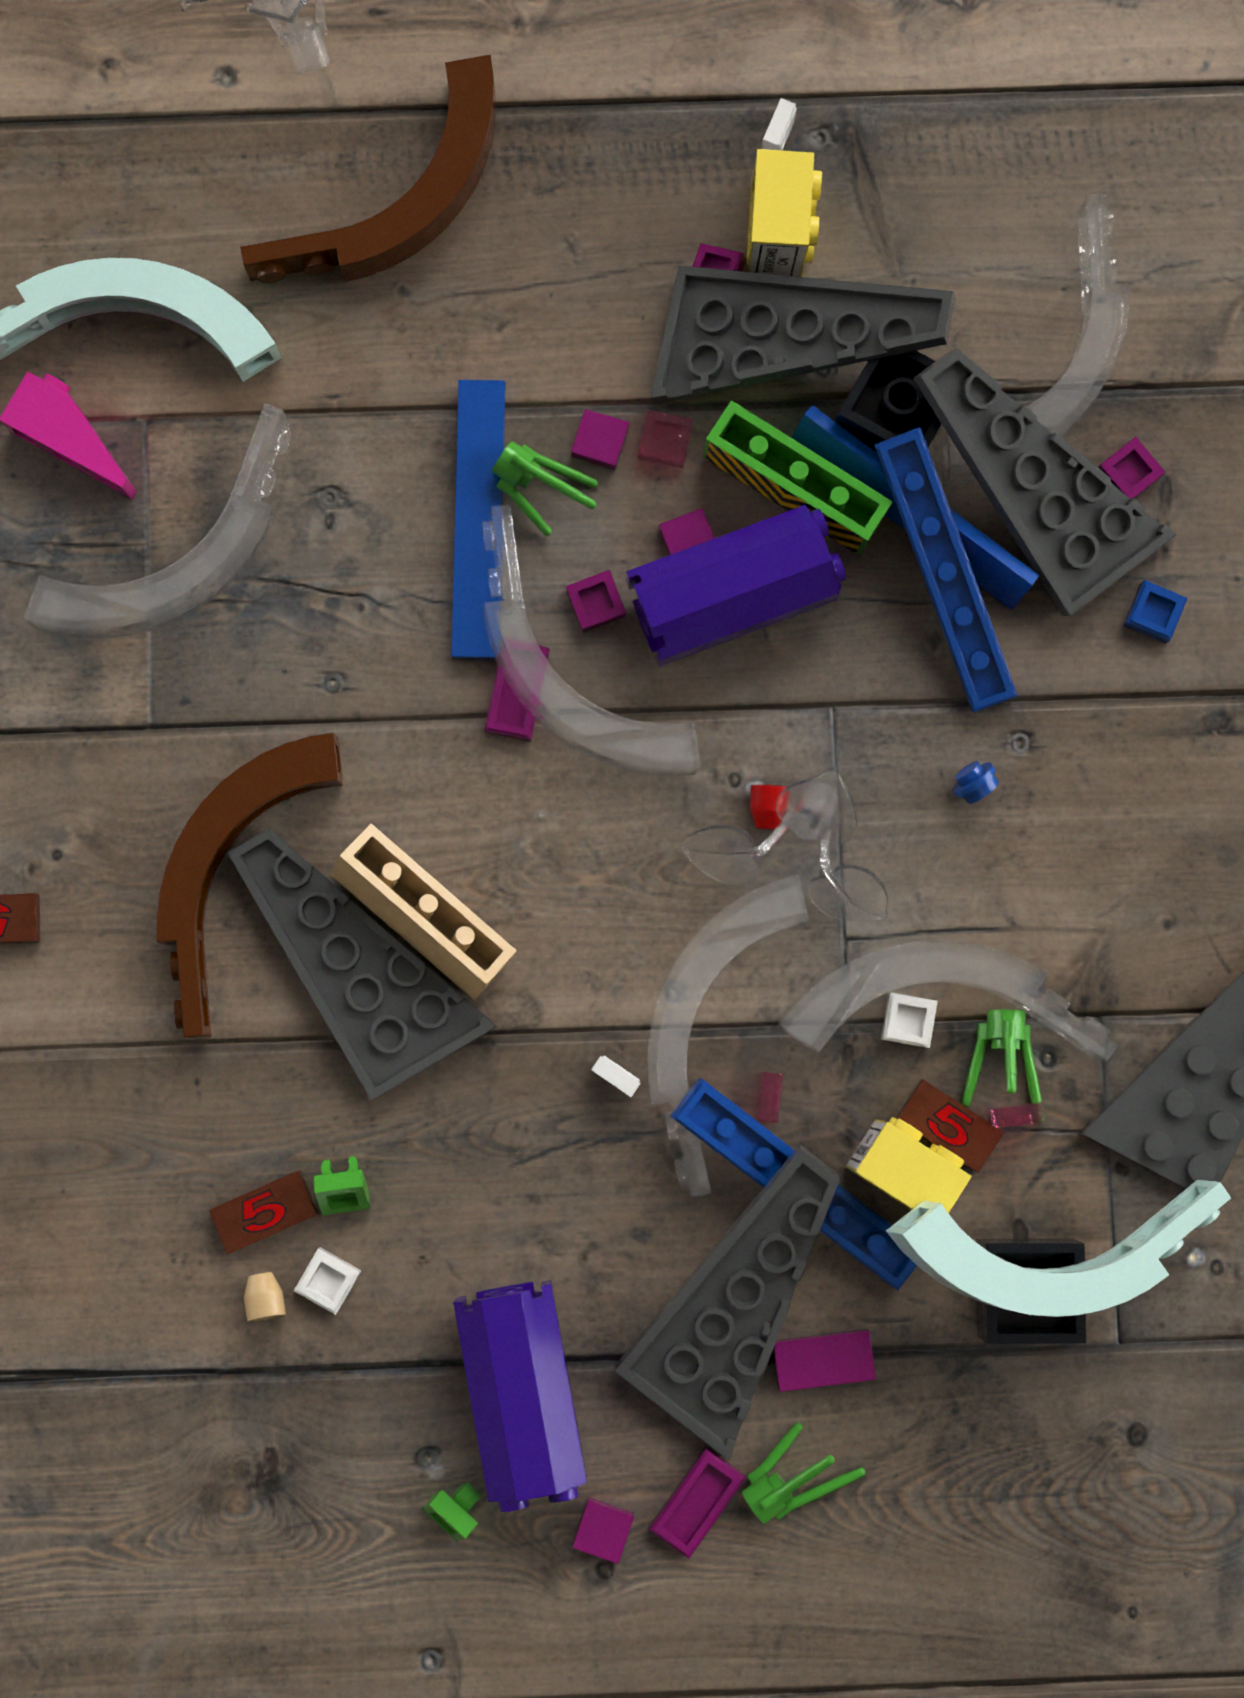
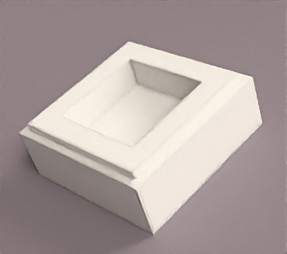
M780 99L763 138L761 149L783 151L794 125L797 110L795 103Z
M888 993L881 1040L930 1048L938 1001Z
M605 1055L603 1057L600 1056L591 1069L630 1097L633 1096L641 1084L637 1077Z
M319 1247L295 1287L294 1292L336 1315L360 1275L361 1270Z

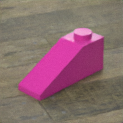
M27 371L0 416V422L12 434L132 499L137 491L80 407L68 394L71 388L50 374L46 373L43 379Z

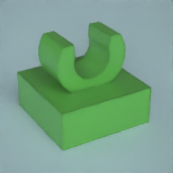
M355 1156L348 1158V1171L333 1173L330 1159L324 1160L321 1165L322 1175L314 1176V1194L322 1216L370 1209L369 1189L363 1171L359 1168Z
M467 1481L451 1497L443 1490L434 1493L421 1509L458 1542L466 1539L478 1525L467 1512L482 1494Z

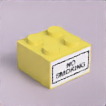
M757 149L750 193L746 272L801 277L804 263L813 262L814 246H817L819 234V217L815 215L817 200H820L822 171L813 170V152Z
M891 1117L889 1122L875 1119L845 1167L910 1210L923 1201L941 1203L948 1214L972 1177L960 1169L965 1162L962 1158L941 1145L937 1146L932 1143L930 1148L921 1144L919 1140L923 1133L899 1118L895 1119L894 1117Z

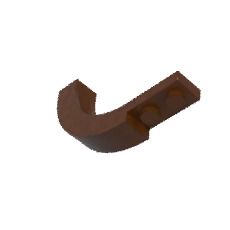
M491 54L445 62L449 95L444 132L432 161L423 175L407 193L384 211L351 226L240 247L243 265L250 281L258 280L261 283H274L283 280L287 274L304 271L305 274L318 275L330 271L331 266L339 265L344 281L348 282L371 276L397 265L416 254L441 234L464 208L475 190L486 166L491 149L496 120V95Z
M335 733L309 736L285 743L239 767L202 801L187 821L174 845L165 868L159 892L156 917L157 942L165 945H177V952H171L170 969L173 980H179L181 1000H175L174 1018L177 1029L183 1028L184 1037L212 1036L204 946V917L210 886L217 868L237 837L253 821L269 809L306 792L343 786L340 741Z

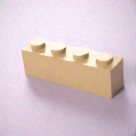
M372 823L343 851L331 873L333 878L474 1001L502 971L517 951Z

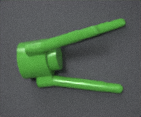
M511 441L491 470V472L501 478L496 487L509 495L545 536L551 535V528L516 488L517 484L526 489L532 479L536 477L587 508L594 509L596 507V502L540 467H544L591 488L597 487V480L538 454L525 444L521 447L514 441Z
M1008 1009L987 1010V1023H977V1042L961 1104L966 1108L971 1104L987 1043L991 1041V1050L1005 1051L1006 1083L1009 1094L1016 1092V1051H1019L1021 1047L1034 1117L1039 1123L1044 1121L1042 1099L1030 1042L1031 1025H1025V1011Z
M797 1422L783 1436L761 1465L747 1475L752 1484L745 1488L742 1494L754 1514L763 1524H766L775 1516L780 1520L792 1510L863 1477L865 1470L861 1467L793 1497V1491L819 1475L835 1461L833 1456L828 1455L786 1483L777 1472L770 1477L768 1476L769 1471L802 1431V1424Z

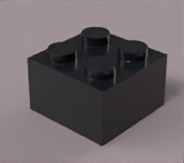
M917 350L868 360L841 407L835 422L876 453L875 444L918 427L921 428L929 448L942 424L913 378L936 361Z
M1072 1238L976 1239V1243L988 1252L1023 1268H1060L1085 1261L1084 1243ZM977 1301L978 1337L987 1344L1086 1343V1314L1059 1317L1028 1315Z

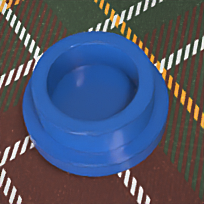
M974 761L968 764L956 774L955 779L957 783L952 791L958 798L963 797L968 804H973L983 799L999 783L994 775L996 772L995 767L990 762L980 765L978 761Z

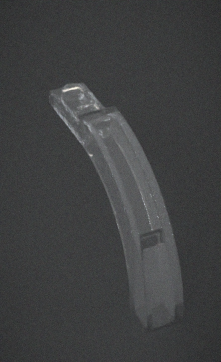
M1106 193L1087 194L1077 211L1082 320L1075 352L1067 370L1058 382L1042 397L1027 407L1038 416L1036 418L1037 421L1050 432L1058 433L1061 437L1073 428L1103 388L1119 356L1126 332L1129 313V284H1114L1117 274V262L1115 255H1109L1108 239H1111L1114 233V214L1112 210H1107ZM946 432L941 440L943 486L977 482Z
M264 404L225 509L204 539L189 553L159 572L121 584L85 586L65 583L39 575L23 620L35 629L62 636L103 639L132 636L178 621L200 609L219 595L239 576L254 557L275 517L269 504L262 502L261 498H268L272 492L276 479V471L272 470L278 453L284 454L286 452L292 435V428L288 427L289 421L283 409Z
M510 504L491 506L489 521L482 522V535L485 551L493 550L496 568L488 569L491 597H500V601L485 603L483 617L496 662L506 682L522 705L556 738L577 752L600 763L645 775H695L701 768L694 722L674 724L647 723L616 715L578 694L551 667L532 634L526 616Z
M798 874L757 888L729 904L714 916L692 938L676 960L663 984L654 1008L647 1046V1082L650 1102L652 1106L670 1102L672 1111L664 1112L663 1116L669 1141L678 1139L682 1154L681 1159L674 1160L676 1175L680 1189L689 1187L692 1198L711 1194L700 1140L670 1117V1115L689 1091L687 1051L693 1020L709 986L720 971L736 955L761 938L777 931L809 922Z
M957 941L905 943L880 949L852 960L830 972L811 986L788 1009L776 1025L812 1051L820 1052L834 1032L852 1014L881 995L909 985L952 983L981 989L1005 999L1096 1061H1108L1118 1047L1116 1043L1107 1038L1111 1031L1103 1024L1089 1016H1085L1082 1021L1067 1011L1071 1004L1052 990L1045 989L1043 994L1038 991L1047 977V973L1003 951L978 944Z

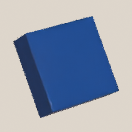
M1144 580L1140 583L1123 626L1167 644L1171 641L1188 598Z

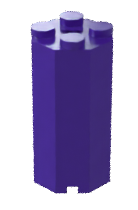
M806 505L626 571L628 589H635L638 599L632 601L635 612L652 653L657 651L656 661L659 667L836 601L841 590L840 582L846 580V573L837 553L830 555L824 537L829 536V532L821 510L816 509L810 512Z
M552 1280L542 1281L541 1291L534 1290L533 1282H524L476 1292L477 1300H473L472 1304L469 1305L467 1304L466 1295L455 1298L453 1304L488 1502H498L500 1512H511L528 1507L529 1499L548 1496L549 1502L557 1503L577 1498L579 1496L577 1488L587 1483V1473Z

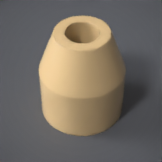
M267 1272L248 1276L244 1294L247 1322L263 1321L285 1316L283 1291L273 1273Z

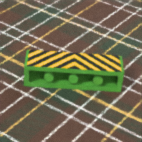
M732 400L705 440L702 457L787 511L806 505L810 512L820 509L828 527V537L858 555H861L893 502Z

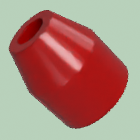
M751 785L750 811L756 828L780 829L788 810L789 786Z

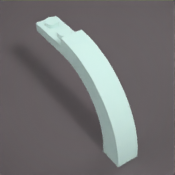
M101 258L62 265L37 274L16 285L25 302L18 306L11 305L0 310V360L63 323L83 316L114 311L151 314L169 319L189 328L212 344L228 360L242 382L282 358L276 343L263 325L245 306L230 294L200 276L184 269L155 261L135 258Z
M1196 1180L1112 1249L1093 1259L1060 1268H1023L995 1256L973 1241L957 1225L941 1203L921 1202L887 1229L886 1232L901 1251L921 1270L942 1285L963 1296L987 1305L1028 1315L1073 1316L1105 1310L1127 1302L1148 1291L1169 1276L1159 1258L1163 1259L1173 1255L1183 1246L1184 1241L1182 1239L1192 1230L1205 1227L1216 1220L1220 1215L1219 1208L1229 1201L1231 1197L1221 1182Z

